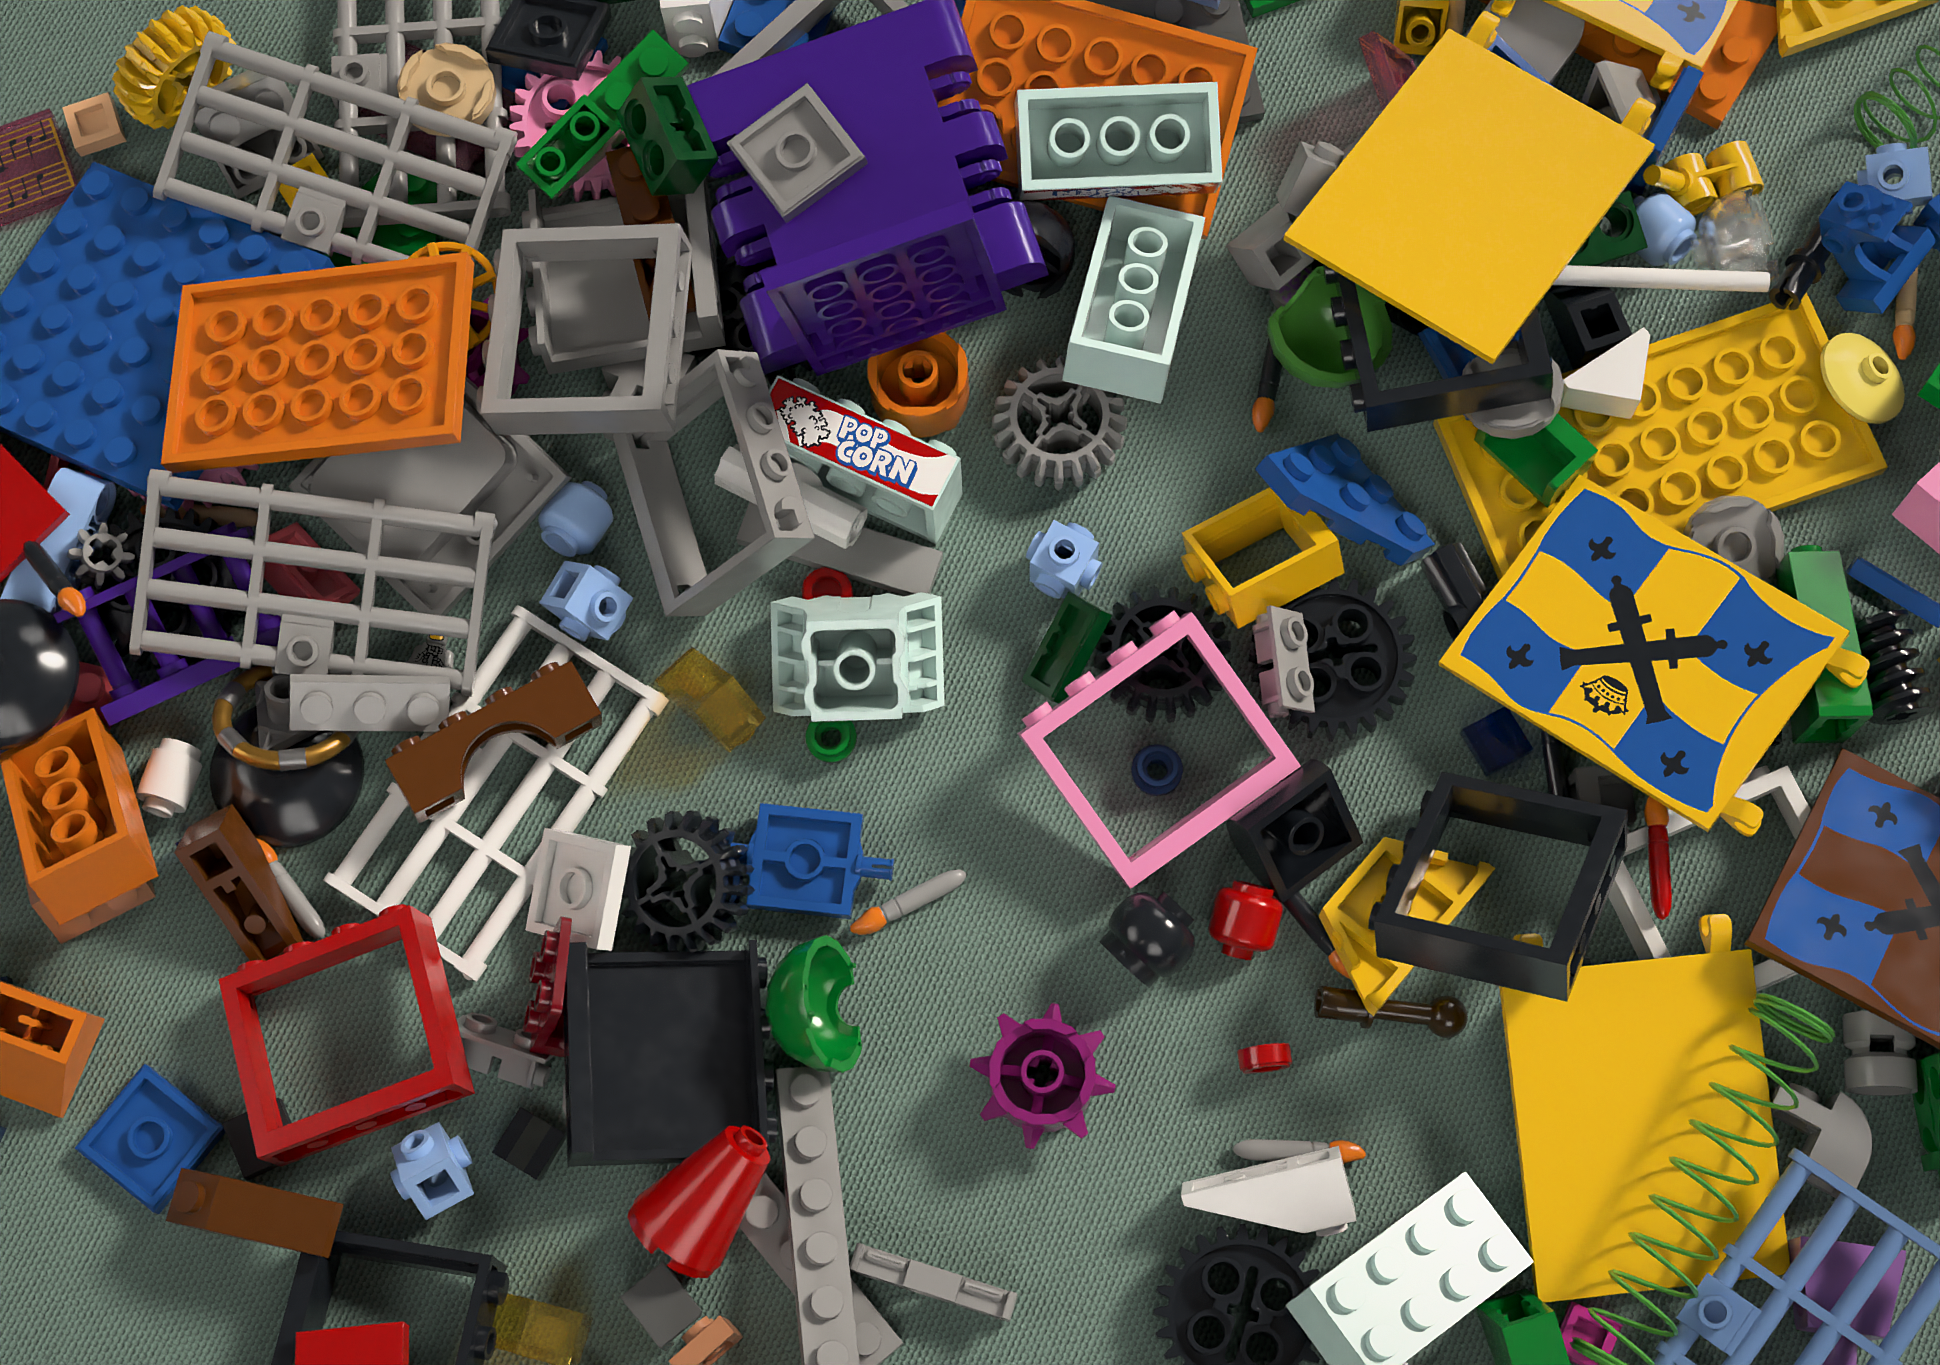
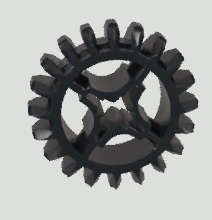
M1153 586L1149 588L1147 601H1144L1141 595L1135 591L1130 594L1129 602L1131 609L1119 602L1113 605L1112 612L1116 619L1111 618L1104 630L1106 635L1100 637L1095 648L1103 653L1094 656L1093 665L1094 668L1099 670H1107L1111 665L1106 658L1121 647L1129 633L1136 639L1135 646L1139 647L1154 636L1149 629L1152 626L1150 622L1164 618L1173 610L1179 617L1185 613L1192 612L1222 655L1230 652L1231 641L1219 638L1226 628L1223 621L1208 623L1214 614V609L1211 605L1205 606L1199 611L1195 609L1198 601V596L1195 593H1191L1184 603L1178 601L1179 590L1175 586L1170 588L1168 598H1160L1158 588ZM1185 636L1168 648L1169 650L1172 649L1170 661L1164 656L1159 657L1157 660H1151L1120 682L1112 690L1110 700L1113 704H1116L1126 697L1129 698L1126 713L1130 716L1137 713L1140 706L1147 708L1145 717L1149 723L1155 720L1157 710H1165V719L1168 723L1175 721L1176 708L1180 707L1183 713L1190 718L1195 715L1196 711L1193 699L1199 704L1208 707L1213 699L1209 690L1222 691L1223 687L1205 662L1196 676L1189 670L1190 663L1182 654L1188 648L1189 639ZM1225 658L1228 664L1231 666V661ZM1161 678L1168 680L1176 688L1156 689L1146 685L1154 679Z
M670 811L665 814L664 820L660 817L649 819L646 821L648 832L636 830L631 834L637 848L631 847L629 865L625 877L626 887L623 888L622 898L628 897L630 904L625 907L621 914L627 918L638 916L639 918L633 931L638 934H645L650 931L649 944L661 946L667 942L668 950L671 952L683 951L685 946L690 952L703 950L705 942L710 946L721 943L723 941L722 932L732 933L738 928L733 915L742 916L750 911L746 904L740 901L741 896L752 895L755 891L751 885L743 884V875L751 874L755 868L748 864L741 865L739 858L745 855L748 848L745 845L731 846L736 831L732 828H723L719 831L720 819L715 816H707L702 820L699 811H687L684 816L679 811ZM684 838L694 842L706 852L709 858L695 861L688 850H682L678 839ZM657 864L659 873L658 878L654 883V872ZM697 872L688 877L689 880L683 884V890L672 891L673 889L680 886L681 882L686 879V873ZM716 878V891L714 899H712L710 889L713 880ZM673 901L679 907L681 913L688 914L692 924H687L673 918L665 911L661 904Z

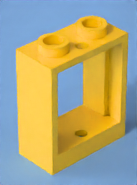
M1271 487L1182 532L1187 554L1181 556V560L1188 576L1194 583L1202 581L1206 586L1207 598L1218 615L1226 613L1237 629L1256 620L1258 615L1267 613V606L1281 607L1345 573L1339 541L1318 514L1309 510L1305 515H1302L1288 508ZM1284 528L1302 552L1233 588L1216 567L1215 563Z

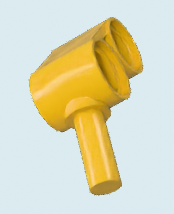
M1740 140L1724 144L1711 151L1705 157L1707 166H1705L1702 155L1699 153H1688L1668 161L1662 167L1656 165L1648 166L1643 174L1645 183L1663 188L1669 196L1693 216L1723 205L1731 206L1746 202L1760 194L1764 189V183L1747 142Z

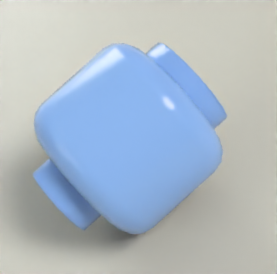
M1665 192L1653 193L1646 198L1643 196L1636 197L1633 202L1648 248L1636 253L1652 266H1660L1665 263L1669 265L1676 264L1687 255L1696 242L1697 235L1694 233L1696 220L1694 216Z
M583 481L581 484L568 482L545 505L538 516L539 526L543 531L541 538L545 544L555 552L567 557H574L575 554L591 553L614 519L612 509L606 501L608 497L605 491L589 481Z

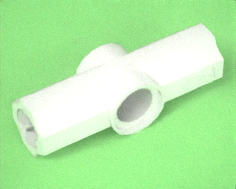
M738 444L734 447L729 446L721 457L720 464L714 475L715 484L757 505L740 446ZM791 462L813 533L844 549L848 546H853L860 536L867 519V508L823 487L821 480L812 470L804 465ZM776 519L777 526L780 527L778 519Z

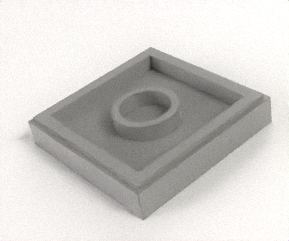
M808 83L727 142L730 150L786 223L868 164L865 156Z

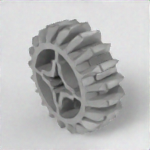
M1061 355L1056 358L1055 368H1048L1046 362L1040 358L1036 362L1035 374L1022 366L1018 371L1020 383L1007 379L1004 384V392L1007 396H998L996 398L995 409L999 413L992 417V428L999 431L994 436L995 446L1006 449L1003 453L1005 464L1010 465L1019 462L1017 475L1020 479L1032 471L1035 472L1034 484L1038 488L1045 483L1046 477L1054 478V487L1058 491L1063 488L1064 478L1071 477L1076 487L1082 486L1083 472L1097 480L1101 476L1099 463L1107 466L1113 465L1115 462L1113 450H1121L1123 448L1124 437L1120 432L1127 429V418L1120 415L1124 411V400L1121 397H1113L1115 393L1062 381L1065 360ZM1066 393L1058 398L1046 396V394ZM1086 402L1094 409L1101 426L1096 436L1087 430L1088 425L1080 419L1083 405ZM1023 411L1032 415V422L1039 427L1033 444L1024 437L1018 425ZM1068 418V425L1061 422L1063 419L1066 420ZM1051 421L1057 423V426L1051 428ZM1060 448H1069L1075 451L1067 454H1053L1055 450Z

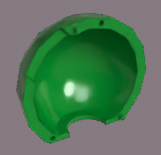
M828 935L795 946L776 965L767 986L765 1012L772 1036L787 1055L817 1071L843 1073L854 1067L862 1050L860 1027L847 1024L843 1021L838 1011L840 995L847 987L854 985L853 968H856V963L851 962L850 957L839 941Z

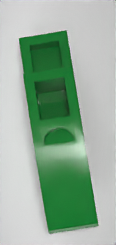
M652 29L588 96L583 94L516 163V167L551 200H554L605 157V152L612 151L626 137L616 114L641 77H681L688 70L689 63Z

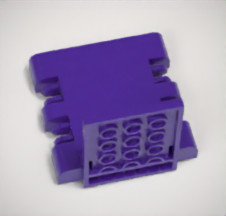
M923 0L687 85L719 157L708 173L709 177L722 178L745 171L746 169L730 150L727 142L807 83L868 162L867 165L788 223L781 217L749 173L748 176L731 181L729 184L726 183L718 188L717 193H715L718 205L711 211V216L721 248L726 257L735 256L737 265L741 266L755 265L756 263H762L775 258L777 265L756 273L754 272L745 279L743 284L746 293L749 294L743 297L739 303L753 350L758 354L764 375L808 360L816 375L820 376L1007 310L1002 291L1049 275L1024 203L1010 202L1012 199L1010 191L1004 187L992 188L991 190L968 196V189L991 182V180L1000 175L1002 172L1000 161L1008 159V155L994 114L988 111H981L978 100L962 99L959 102L956 101L938 108L937 102L967 90L972 83L969 73L978 70L954 0Z

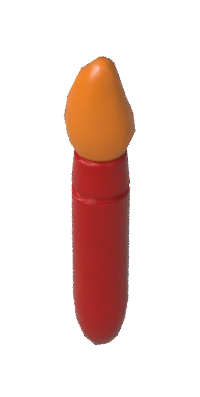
M1649 796L1645 804L1644 817L1649 827L1647 842L1649 843L1650 898L1655 916L1660 920H1664L1669 916L1672 904L1668 830L1666 828L1670 819L1666 806Z

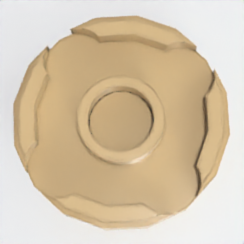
M441 43L434 45L435 49L427 50L424 53L423 50H420L409 58L400 71L397 83L399 99L406 100L409 96L418 99L421 106L479 125L483 124L493 110L497 92L492 71L481 54L465 45ZM413 124L414 126L428 134L443 137H451L449 135Z

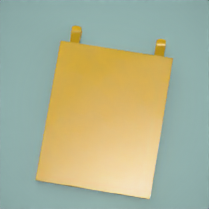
M1483 11L1466 37L1450 28L1445 32L1286 231L1283 240L1493 365L1654 150L1655 144L1641 136L1649 127L1651 122L1650 116L1655 111L1656 106L1646 99L1638 98L1621 125L1487 50L1496 39L1497 32L1495 29L1500 24V18L1490 12Z
M1711 914L1700 917L1698 921L1699 932L1706 951L1704 954L1581 966L1567 1002L1499 986L1530 1257L1534 1261L1531 1263L1535 1296L1544 1303L1629 1293L1610 1277L1608 1271L1613 1269L1665 1288L1688 1286L1674 1272L1636 1244L1629 1237L1628 1233L1637 1232L1701 1255L1713 1256L1714 1254L1701 1239L1654 1204L1648 1195L1656 1194L1719 1217L1734 1218V1215L1716 1196L1674 1166L1668 1157L1674 1156L1733 1178L1754 1180L1751 1172L1739 1160L1690 1125L1688 1120L1695 1119L1728 1133L1754 1141L1774 1142L1772 1135L1758 1121L1709 1086V1082H1715L1745 1095L1770 1102L1767 1074L1731 1051L1728 1046L1732 1044L1765 1058L1760 1018L1748 1010L1751 1007L1757 1009L1753 1002L1757 991L1752 950L1731 951L1732 923L1730 917L1726 914ZM1518 934L1512 939L1543 947V940L1540 934ZM1758 1061L1759 1063H1761L1762 1065H1764V1066L1766 1067V1064H1765V1063ZM1734 1096L1773 1128L1771 1108ZM1711 1132L1753 1166L1759 1176V1183L1735 1184L1688 1168L1716 1189L1734 1206L1738 1212L1739 1221L1732 1223L1717 1222L1665 1204L1700 1231L1715 1246L1719 1254L1718 1259L1712 1261L1699 1260L1644 1240L1641 1241L1674 1265L1694 1285H1699L1707 1273L1713 1276L1727 1255L1723 1252V1249L1728 1242L1732 1245L1735 1244L1780 1179L1776 1146L1770 1148L1757 1147ZM1784 1214L1752 1258L1777 1276L1784 1275L1790 1266ZM1746 1268L1738 1280L1760 1277ZM1619 1277L1637 1292L1654 1290Z

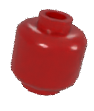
M1233 880L1232 887H1224L1218 890L1209 921L1208 933L1214 940L1223 943L1221 953L1239 959L1252 960L1254 951L1265 952L1273 948L1283 912L1282 904L1273 898V889L1246 881Z

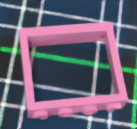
M1173 610L1164 618L1155 622L1149 627L1154 635L1139 647H1136L1132 640L1120 647L1106 658L1111 667L1095 678L1090 671L1081 675L1064 688L1069 697L1051 708L1047 701L1035 708L1021 719L1026 728L1017 733L1123 883L1130 889L1301 767L1192 612L1185 613L1179 617ZM1186 636L1270 753V756L1133 855L1127 857L1043 738Z

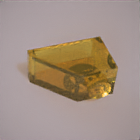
M693 647L686 651L655 680L659 687L710 739L728 753L736 746L747 742L755 733L756 728L767 719L731 674Z
M508 1293L505 1302L502 1305H498L493 1323L497 1334L495 1348L552 1365H579L593 1317Z

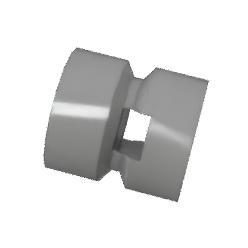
M1869 1011L1844 1014L1842 1016L1843 1045L1852 1051V1056L1844 1060L1845 1091L1852 1094L1872 1096L1907 1095L1918 1092L1917 1062L1908 1056V1051L1916 1046V1036ZM1869 1045H1889V1052H1870Z

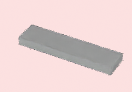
M749 502L736 537L737 543L746 547L766 533L758 505ZM863 527L860 536L853 546H848L846 549L814 534L815 538L786 558L817 569L822 567L831 568L843 572L849 579L908 596L920 592L931 593L943 559V552Z

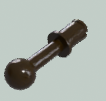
M1319 986L1314 1000L1315 1018L1358 1022L1361 1028L1369 1029L1372 1026L1373 1020L1378 1019L1427 1025L1435 1035L1442 1038H1451L1459 1035L1466 1027L1468 1021V1014L1464 1004L1452 996L1437 997L1430 1004L1388 999L1374 1016L1367 1012L1357 990Z

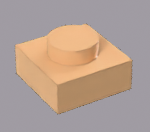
M108 92L62 107L74 148L81 157L127 142L115 102Z

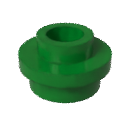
M851 720L810 722L806 730V744L811 754L818 760L826 763H837L849 757L854 751L857 743V732ZM828 730L839 731L841 733V740L836 746L829 747L823 744V735Z

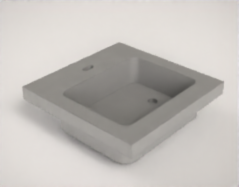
M466 377L461 443L314 458L288 487L295 493L374 503L375 498L386 499V505L475 516L476 511L495 513L498 525L494 530V538L491 544L490 568L572 477L528 435H496L482 415L478 413L476 404L478 387ZM321 517L357 553H368L371 523ZM384 525L380 556L476 568L480 539L478 540L477 537ZM383 577L419 613L446 616L470 590V588Z

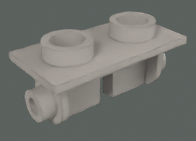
M1271 605L1267 606V613L1258 615L1256 617L1257 624L1252 627L1257 663L1265 665L1273 662L1274 669L1259 673L1262 708L1268 710V717L1270 718L1288 716L1289 709L1314 713V681L1309 668L1306 645L1308 634L1303 622V614Z
M469 1013L457 1019L469 1069L489 1074L494 1057L502 1059L497 1078L529 1089H533L535 1085L545 1087L551 1068L543 1064L548 1062L553 1056L530 1052L532 1033L524 1032L523 1029H518L515 1032L497 1026L498 1022L496 1019L480 1013Z

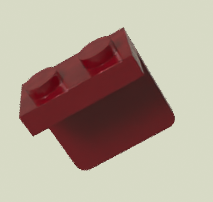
M560 916L554 930L545 931L540 952L535 951L533 954L529 983L537 984L535 1001L529 1000L523 1026L524 1032L532 1033L530 1052L564 1057L563 1000L572 918Z

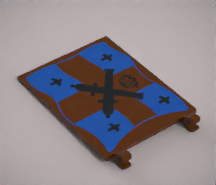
M1842 748L1744 945L1940 1049V798Z

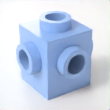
M1892 143L1877 147L1876 154L1865 155L1866 170L1857 171L1858 185H1872L1882 193L1911 202L1913 207L1926 205L1933 199L1928 146L1907 149L1906 143ZM1893 177L1902 178L1897 184L1887 183ZM1913 207L1908 213H1905L1904 216L1912 214Z
M1053 520L1046 534L1041 531L1037 532L1027 550L1026 558L1031 560L1030 582L1034 583L1035 587L1044 594L1057 599H1065L1068 591L1079 596L1083 588L1090 590L1103 565L1102 562L1098 561L1099 542L1093 540L1094 536L1090 531L1078 524L1069 522L1065 526ZM1058 552L1068 558L1061 559L1056 554Z
M564 561L539 604L562 620L559 627L570 636L580 641H586L588 636L608 641L611 635L622 626L626 618V610L633 597L618 586L621 579L606 568L598 565L592 567L587 564Z
M440 1122L424 1130L410 1133L402 1142L391 1147L397 1167L390 1172L393 1183L404 1200L409 1198L413 1200L425 1220L474 1194L466 1170L467 1166L473 1164L471 1156L461 1138L457 1135L450 1139Z

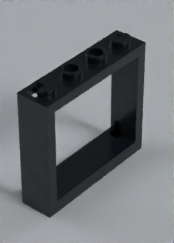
M1323 264L1326 285L1335 283L1338 295L1330 298L1334 324L1336 328L1344 326L1347 336L1346 340L1340 341L1344 370L1354 369L1357 382L1349 385L1351 404L1354 407L1355 413L1363 412L1367 432L1551 398L1553 369L1537 306L1514 335L1522 365L1379 391L1356 285L1353 281Z
M1441 772L1434 790H1427L1423 796L1420 807V821L1417 827H1409L1403 845V858L1400 865L1393 864L1389 870L1386 882V895L1383 902H1375L1371 910L1368 929L1375 930L1377 957L1567 1002L1627 849L1628 810ZM1450 817L1590 847L1550 948L1407 916Z
M336 1230L329 1258L300 1253L271 1365H295L296 1332L323 1329L341 1256L476 1278L455 1365H484V1361L492 1357L496 1345L497 1334L493 1323L497 1306L505 1302L508 1294L509 1275L505 1273L507 1266L489 1254Z

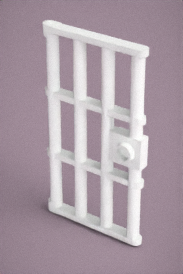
M516 605L511 612V615L514 617L475 672L472 697L462 696L461 693L455 692L450 699L453 705L449 709V716L461 711H466L467 715H470L482 708L478 705L528 632L533 629L556 644L540 668L552 662H558L559 666L569 662L574 655L598 671L587 686L597 706L600 705L615 682L640 697L588 775L562 759L575 740L556 749L549 743L544 748L522 733H508L489 740L483 749L479 748L469 761L464 778L465 799L429 818L432 821L376 902L351 885L406 806H409L399 787L393 782L386 790L389 796L334 874L328 872L323 879L325 883L379 917V912L383 909L399 905L443 841L451 833L474 848V851L429 914V917L432 919L436 939H438L492 860L516 875V880L462 958L438 943L441 958L453 965L456 970L463 974L465 979L475 982L478 981L487 968V965L484 963L533 891L541 843L525 867L499 850L553 771H559L580 785L551 827V829L573 833L596 798L604 797L608 791L605 787L606 783L652 716L658 717L669 702L662 692L642 684L519 605ZM424 732L420 739L423 740L436 732ZM513 742L537 757V760L481 839L457 824V821Z

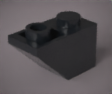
M1552 285L1543 297L1573 370L1587 365L1632 335L1615 292L1609 287Z

